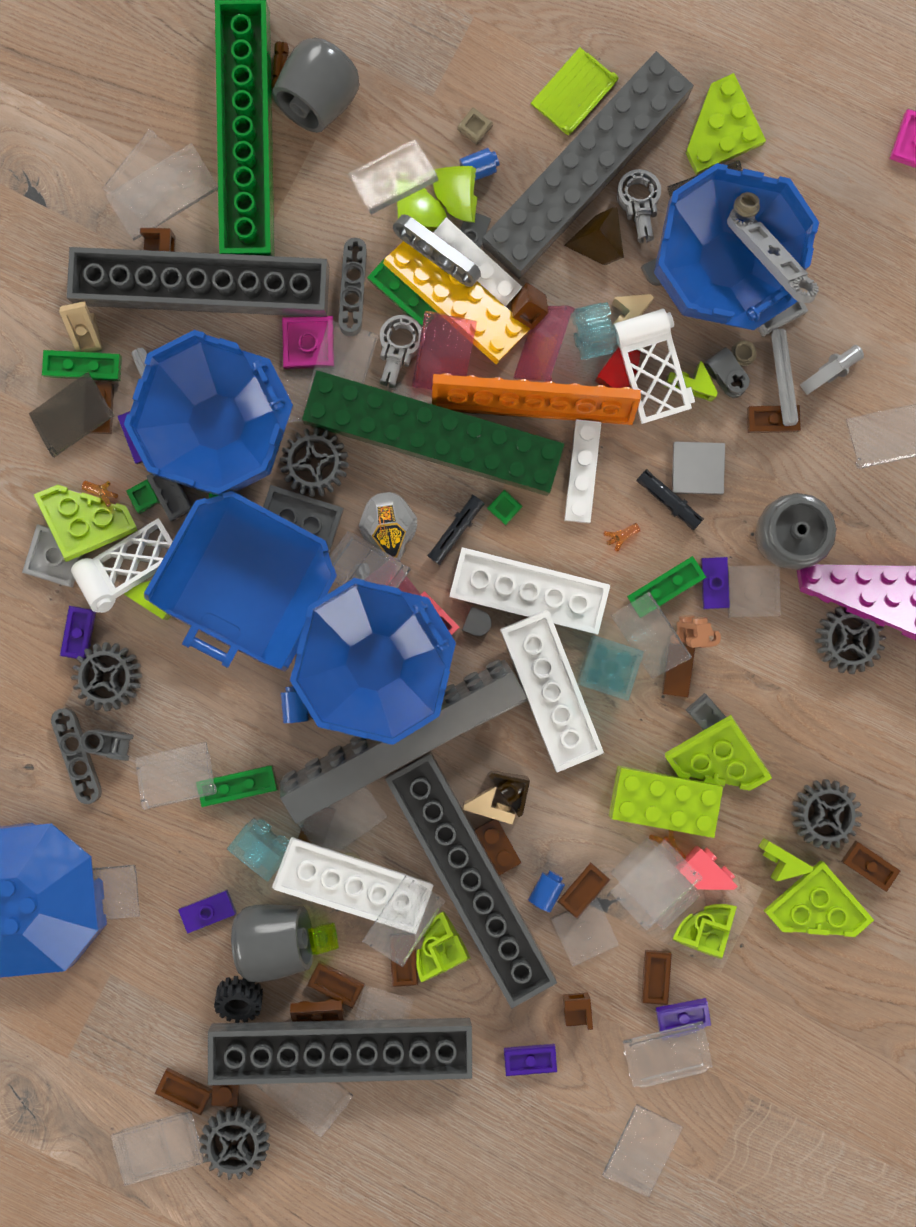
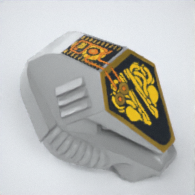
M392 492L378 493L367 502L359 523V530L363 539L370 546H375L387 562L400 561L405 552V545L415 535L417 516L407 502L398 494Z

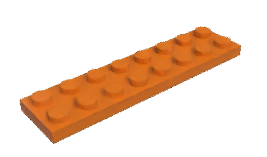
M448 373L433 374L432 404L456 412L572 421L578 419L633 425L641 400V390L629 387L609 388L603 385L583 386L577 383L557 384L551 381L531 382L526 379L505 380L500 377L479 378L474 375L465 377L453 376Z

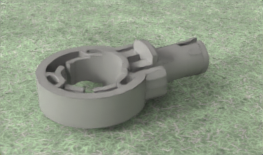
M642 169L629 171L621 178L617 189V200L621 208L626 211L628 220H632V216H634L633 221L636 222L638 242L644 243L645 237L647 243L654 239L650 216L652 218L657 215L661 185L654 174ZM627 183V185L625 186L624 194H623V193H622V187ZM650 183L648 189L650 195L647 198L636 199L628 194V189L631 185L643 184L647 187Z
M396 315L389 318L380 330L382 346L380 358L384 361L386 360L380 384L387 387L389 383L390 388H395L396 380L400 368L403 366V361L405 366H409L411 358L416 356L423 346V332L420 324L414 318L406 315ZM393 326L394 330L400 328L409 330L413 335L412 342L404 346L392 343L390 340V336L393 333L391 327ZM414 328L419 334L418 342H416V334Z
M854 345L841 355L832 354L829 357V361L820 367L817 373L801 383L800 387L808 395L827 381L830 383L838 376H847L849 367L864 358L863 350L859 346Z

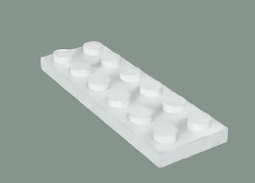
M462 547L449 597L526 617H531L548 610L554 624L598 635L610 585Z
M546 610L500 629L555 771L560 772L603 754L604 751L549 611Z
M291 837L272 888L416 934L434 885L430 882Z

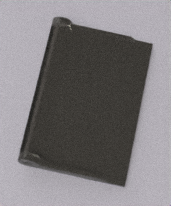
M89 372L29 413L47 450L54 458L115 416Z

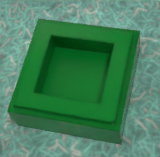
M148 479L126 490L138 514L160 503Z
M503 490L489 505L487 510L506 526L523 506L508 492Z

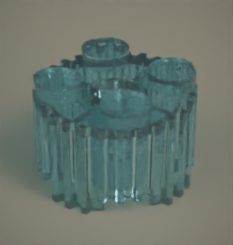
M608 302L571 310L572 323L576 325L577 332H574L575 345L577 348L579 347L582 360L615 352L614 346L618 344L615 328H613L610 317H607V315L611 314Z

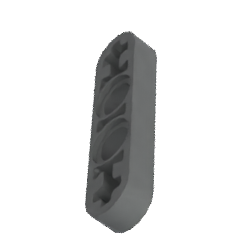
M405 214L401 215L393 224V230L400 239L463 285L472 287L481 277V271L476 264L412 217Z
M360 238L347 240L343 251L339 327L346 336H355L362 328L367 249L365 242ZM354 246H357L359 249L357 262H353L352 250ZM356 269L361 273V276L358 280L352 281L346 276L348 271ZM354 293L358 295L359 301L354 305L346 303L345 297L348 294ZM349 312H353V321L356 323L353 324L352 328H347L346 324L349 320Z
M58 709L52 714L51 724L78 801L83 804L94 803L101 797L102 789L90 753L85 752L81 748L80 739L83 732L78 717L72 709ZM61 713L64 716L70 717V720L67 721L68 730L74 728L75 732L62 734V731H67L64 723H59V719L62 718ZM71 736L79 741V746L75 751H70L66 746V741ZM77 761L86 763L87 771L84 775H78L75 772L74 766ZM91 777V780L86 781L89 789L93 788L95 791L91 795L92 799L89 796H84L83 791L86 790L85 782L79 784L78 780Z

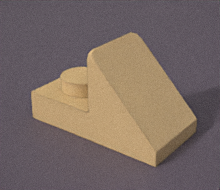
M651 294L615 297L612 305L622 312L625 317L621 314L614 323L642 315L652 303L654 297ZM613 331V333H612L611 336L616 340L615 334H614V331Z
M86 302L61 306L59 312L76 352L102 350L96 317L94 313L89 312Z
M496 785L464 802L463 810L513 825L515 812L511 811V806L499 802L496 803V806L492 805Z

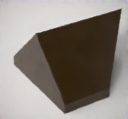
M612 207L595 215L564 246L602 265H607L624 258L617 207Z
M490 771L488 773L490 779L493 780L498 790L515 810L517 816H522L530 784L528 776Z

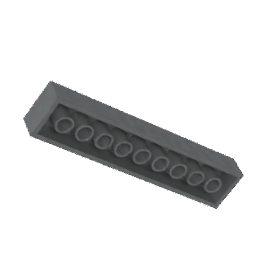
M656 51L483 236L482 246L520 280L689 98L694 85Z
M69 247L67 299L73 304L85 301L89 307L327 317L330 267L327 259Z
M505 659L489 663L486 666L487 669L480 673L473 672L463 679L464 681L456 686L454 684L447 686L440 716L394 745L355 736L350 740L351 743L343 747H334L328 752L327 756L321 759L314 758L305 764V768L297 772L293 770L282 777L283 780L280 781V799L295 824L525 700L527 697Z
M432 752L386 776L385 780L511 1009L557 984L553 971L480 842Z
M470 1018L212 1023L208 1030V1085L472 1079V1024Z

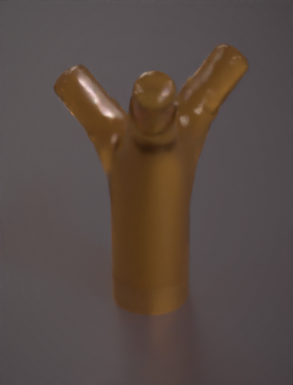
M89 481L82 483V490L99 496L105 502L106 507L111 506L108 497L118 498V494L107 489L111 485L109 481L102 485Z
M634 523L620 531H604L603 535L612 537L606 543L607 545L616 543L614 550L619 551L623 542L639 533L640 528L637 523Z
M669 830L668 837L665 836L664 838L649 835L650 840L664 846L678 863L683 862L687 858L677 846L673 830Z

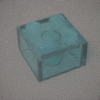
M595 635L591 636L577 685L629 701L644 651Z
M253 818L244 826L227 850L268 882L280 868L289 840L280 834L277 837L270 831L271 826L264 820L259 818L257 821Z

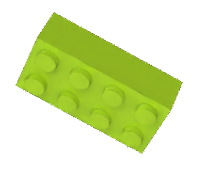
M617 766L609 817L613 820L714 838L723 786L694 779Z

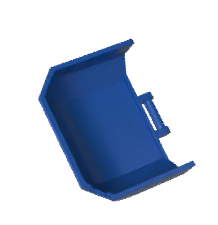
M229 491L216 497L203 498L194 502L146 588L144 598L168 615L191 626L182 642V645L187 648L191 646L222 662L221 665L229 668L235 654L239 651L263 664L286 672L297 653L308 606L328 594L337 574L334 566H332L325 540L247 498ZM198 630L230 646L228 653L196 638Z

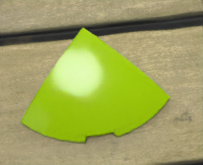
M453 166L434 169L432 179L437 199L446 207L447 212L455 218L475 223L477 197L473 195L476 168L473 166Z
M397 181L398 219L401 215L405 214L415 219L428 230L435 231L447 217L439 200L430 195L427 189L417 184Z
M713 904L705 906L703 911L695 915L689 914L678 926L673 941L722 959L737 906Z
M441 912L435 916L425 927L422 936L425 937L422 948L418 949L416 953L417 971L421 982L434 978L471 959L460 935L446 913Z

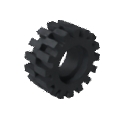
M234 976L233 980L228 977L225 982L222 980L217 986L214 1003L216 1014L220 1013L219 1017L221 1018L226 1016V1021L229 1022L235 1019V1023H239L240 1020H243L244 1023L248 1022L249 1018L254 1020L256 1016L260 1015L263 988H261L259 983L249 982L245 978L239 979V976Z

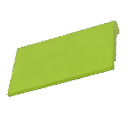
M579 47L530 104L569 136L619 80V77Z

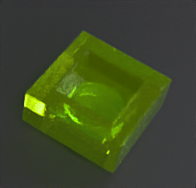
M326 923L308 929L312 955H319L339 948L335 923Z

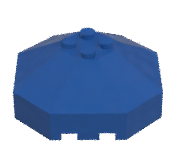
M717 163L673 191L668 202L654 274L682 316L755 330L797 303V300L789 294L728 226L727 219L732 209H734L736 198L745 192L753 193L759 198L760 209L758 214L753 217L768 229L805 271L811 265L814 251L813 243L815 234L818 231L819 221L790 178L781 176L778 179L764 176L762 172L748 169L738 171L728 169V165Z
M193 330L147 353L144 362L146 366L142 378L138 380L132 398L134 402L130 414L126 416L124 426L148 472L154 476L216 496L229 491L237 492L271 474L293 404L270 359L243 351L235 342L208 336L204 332Z
M353 578L308 606L290 682L318 727L394 745L440 716L456 642L428 597L403 592L399 588Z
M23 823L0 826V978L66 971L79 960L107 925L106 914L103 913L102 900L105 899L103 881L100 878L94 880L92 856L52 823L39 825Z

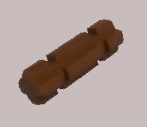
M277 41L274 46L272 91L289 54V47L286 42Z

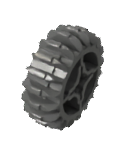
M314 428L313 435L310 434L308 429H304L305 437L303 438L298 432L295 433L298 441L294 443L291 439H288L287 443L291 446V449L282 448V452L288 455V457L280 458L281 463L287 464V466L280 468L281 472L289 473L285 476L284 480L286 482L294 480L291 484L293 490L301 485L299 490L301 495H304L307 489H309V496L314 497L315 490L318 489L320 496H324L323 488L325 487L331 493L334 492L331 484L334 482L336 485L341 486L342 483L337 477L339 475L345 478L347 474L340 469L349 467L348 462L341 461L348 457V453H339L345 447L344 444L338 443L335 445L338 440L336 435L328 440V430H325L322 436H320L319 428ZM314 443L328 446L334 454L317 453ZM306 446V456L298 460V463H294L299 450ZM312 453L318 461H321L320 464L317 463L319 465L318 467H316L317 473L315 469L308 464L309 461L312 462L310 460L311 458H313ZM331 462H335L333 471L323 480V468L331 465ZM296 471L312 472L315 482H307L300 479Z
M836 607L835 614L833 612L826 613L828 620L821 619L819 621L824 629L818 628L815 631L817 634H822L821 638L815 639V643H822V647L816 651L817 653L825 652L821 660L823 662L830 661L829 668L835 669L838 666L839 673H844L846 669L849 674H855L856 669L859 672H864L865 665L868 667L874 666L871 658L875 660L881 658L876 651L885 649L883 645H879V641L885 640L886 637L883 635L879 636L878 633L884 627L875 626L876 623L874 621L847 612V608L843 610L841 607ZM850 618L858 621L861 626L850 629L847 625H843L841 621ZM833 631L836 632L838 638L834 645H832ZM867 634L868 643L867 647L865 648L863 645V637ZM847 635H853V644H846ZM849 649L852 653H856L858 658L848 661L838 654Z
M104 642L102 648L99 644H94L93 651L85 649L86 659L81 656L77 657L81 666L74 665L72 667L75 671L79 672L78 675H72L71 679L78 680L79 684L74 685L73 689L82 690L78 698L83 699L87 697L85 701L86 706L94 703L95 710H100L102 706L104 711H111L112 706L115 710L121 709V702L124 705L130 703L127 695L132 698L137 696L132 688H141V684L135 682V679L142 678V674H135V670L139 669L141 665H132L131 662L136 659V656L130 655L126 657L129 652L128 648H123L120 651V644L114 643L111 648L109 642ZM108 655L116 658L119 663L108 667L105 663H101L99 658ZM92 666L95 677L89 682V671ZM125 670V684L121 689L122 685L119 682V676ZM104 672H112L111 677H109L111 681H103ZM106 687L109 691H113L115 696L105 698L98 695L95 691Z
M823 779L822 786L819 781L815 780L813 781V789L809 785H805L804 790L806 794L797 793V796L801 798L800 803L797 801L792 802V805L798 807V811H791L792 816L798 817L797 820L792 822L793 826L800 827L797 834L800 836L805 835L804 841L807 843L813 841V846L817 848L823 845L825 849H830L831 843L834 847L839 848L840 839L844 843H849L847 835H856V832L852 830L853 826H861V823L855 821L856 817L863 816L861 812L855 811V809L861 806L860 802L853 801L856 794L853 792L848 793L849 787L846 785L840 787V782L835 780L831 784L828 779ZM831 793L835 794L839 800L826 804L819 796ZM811 803H812V805L814 806V813H813V815L809 818V819H810V821H809V820H808V811H809V807H810V805H811ZM823 807L829 810L828 816L830 821L824 818L825 812ZM844 810V819L841 824L839 821V815ZM828 825L834 832L818 834L813 829L817 826Z
M238 1106L236 1112H233L232 1107H227L226 1114L220 1109L217 1111L216 1117L211 1116L209 1118V1125H204L202 1129L204 1134L201 1135L199 1141L203 1145L199 1150L200 1153L206 1154L203 1158V1163L211 1161L209 1171L215 1168L219 1169L218 1177H221L223 1172L227 1173L228 1180L232 1179L235 1173L239 1180L242 1179L244 1172L250 1176L253 1173V1168L258 1170L261 1167V1161H265L267 1157L265 1151L269 1150L270 1144L266 1141L270 1135L268 1132H263L266 1129V1123L258 1124L260 1115H256L254 1118L250 1116L252 1113L251 1109H248L246 1114L242 1113L241 1106ZM229 1125L241 1126V1128L233 1129ZM249 1133L254 1140V1152L249 1149L250 1145L246 1141ZM215 1134L220 1137L219 1140L223 1144L221 1152H219L216 1146ZM241 1137L238 1145L237 1143L236 1146L232 1144V1146L228 1149L231 1140L233 1143V1140L237 1141ZM229 1157H237L239 1160H232Z

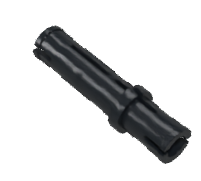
M648 469L636 480L657 500L663 503L672 512V516H677L692 531L704 520L687 504L688 502L685 499L682 500Z
M472 494L460 513L456 512L454 515L456 518L427 556L441 565L443 559L456 544L466 528L472 526V520L485 503Z

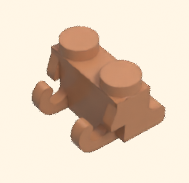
M694 615L679 616L677 633L672 635L670 640L672 644L685 643L692 648H706L718 645L721 641V635L719 631L712 630L711 623H708L707 617L695 618ZM709 636H714V639L710 641Z

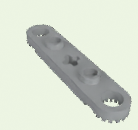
M732 209L727 219V224L795 300L802 303L814 301L819 291V286H817V283H813L814 280L807 276L808 273L761 222H757L755 217H743L735 209ZM800 288L806 289V290H807V293H806V291L802 292L803 290H802V289L800 290Z

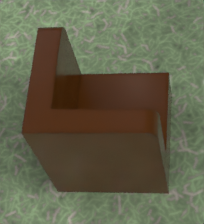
M140 228V234L144 238V250L175 252V235L170 228Z
M526 283L511 300L513 318L532 330L549 313L546 294L529 283Z
M588 992L563 994L566 1026L586 1025L588 1030H593L591 999Z

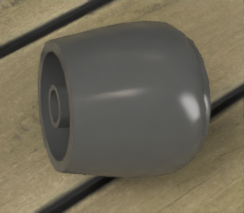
M309 38L301 41L287 58L273 88L272 95L280 110L298 126L311 132H322L347 109L355 98L360 86L358 70L351 59L334 44L321 38Z
M793 493L780 496L766 506L757 521L755 539L757 548L764 558L780 568L799 570L812 567L827 557L835 544L837 528L834 515L824 502L813 495Z
M262 904L242 909L233 921L231 932L232 955L237 972L249 982H265L309 970L313 961L314 940L311 920L305 907Z

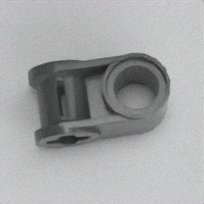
M724 347L704 362L707 372L716 380L727 396L738 398L748 388L750 383L748 374H746L728 348ZM733 381L741 382L740 386L733 387L731 384Z
M93 729L81 736L80 745L87 753L129 761L127 753L130 740L133 739L134 735L119 731ZM92 734L97 735L100 739V744L97 748L92 747L89 743V738Z

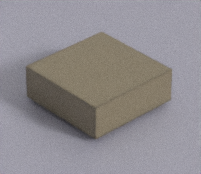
M473 107L457 126V130L478 145L493 126V122Z

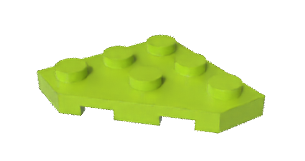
M734 73L711 83L686 150L687 158L696 175L703 173L717 163H725L762 146L766 142Z
M58 484L33 494L66 562L138 531L125 505L112 504L103 501L102 498L83 492L80 494Z
M732 715L665 753V757L674 771L682 778L689 779L692 777L722 786L728 784L748 791L772 779L770 772Z
M821 860L813 866L812 872L804 874L763 910L782 932L789 933L802 932L817 935L831 934L856 937L874 921L870 914Z

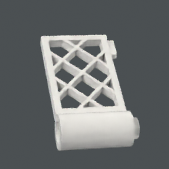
M665 309L656 310L613 324L615 338L622 354L631 388L641 390L636 384L640 373L653 379L647 393L641 390L644 398L642 401L640 400L637 409L641 424L692 409L691 403L695 402L691 387L686 388L671 336V328L674 327L673 317L670 312L666 313ZM666 341L669 352L663 360L652 354V351L657 343ZM651 345L649 351L643 349V347ZM639 350L646 354L640 368L630 363L628 352ZM670 356H671L672 364L668 362ZM649 357L662 363L656 376L643 370ZM665 365L674 369L676 374L671 385L659 379ZM632 368L637 370L635 377ZM677 381H678V385H679L680 390L675 387ZM656 382L669 388L663 401L650 395ZM672 390L681 394L683 406L674 408L666 404ZM647 398H650L661 405L656 414L646 417L643 406ZM663 407H666V408L670 409V410L661 412L662 409H663Z
M158 518L93 559L85 558L77 561L72 566L71 573L92 611L101 613L109 611L117 597L153 576L163 558L158 557L161 548H169L173 540ZM159 528L161 532L158 540H148L149 534ZM139 544L136 554L126 553L129 546ZM145 545L155 546L152 557L142 555ZM111 557L117 558L113 568L104 567L102 564ZM123 559L133 560L130 570L120 569ZM140 561L149 562L146 570L142 572L136 571ZM117 575L127 576L125 583L116 588L114 583Z

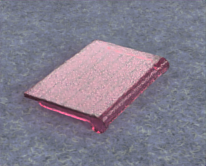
M568 305L548 306L549 313L533 330L530 329L527 334L513 378L542 380L545 382L552 381L551 375L571 313H574V307Z
M425 311L412 387L432 390L433 374L448 373L453 376H467L477 321Z

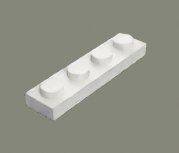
M447 217L433 232L478 266L481 271V277L477 281L505 307L522 288L519 283Z
M578 419L575 421L564 521L587 524L591 522L601 422Z

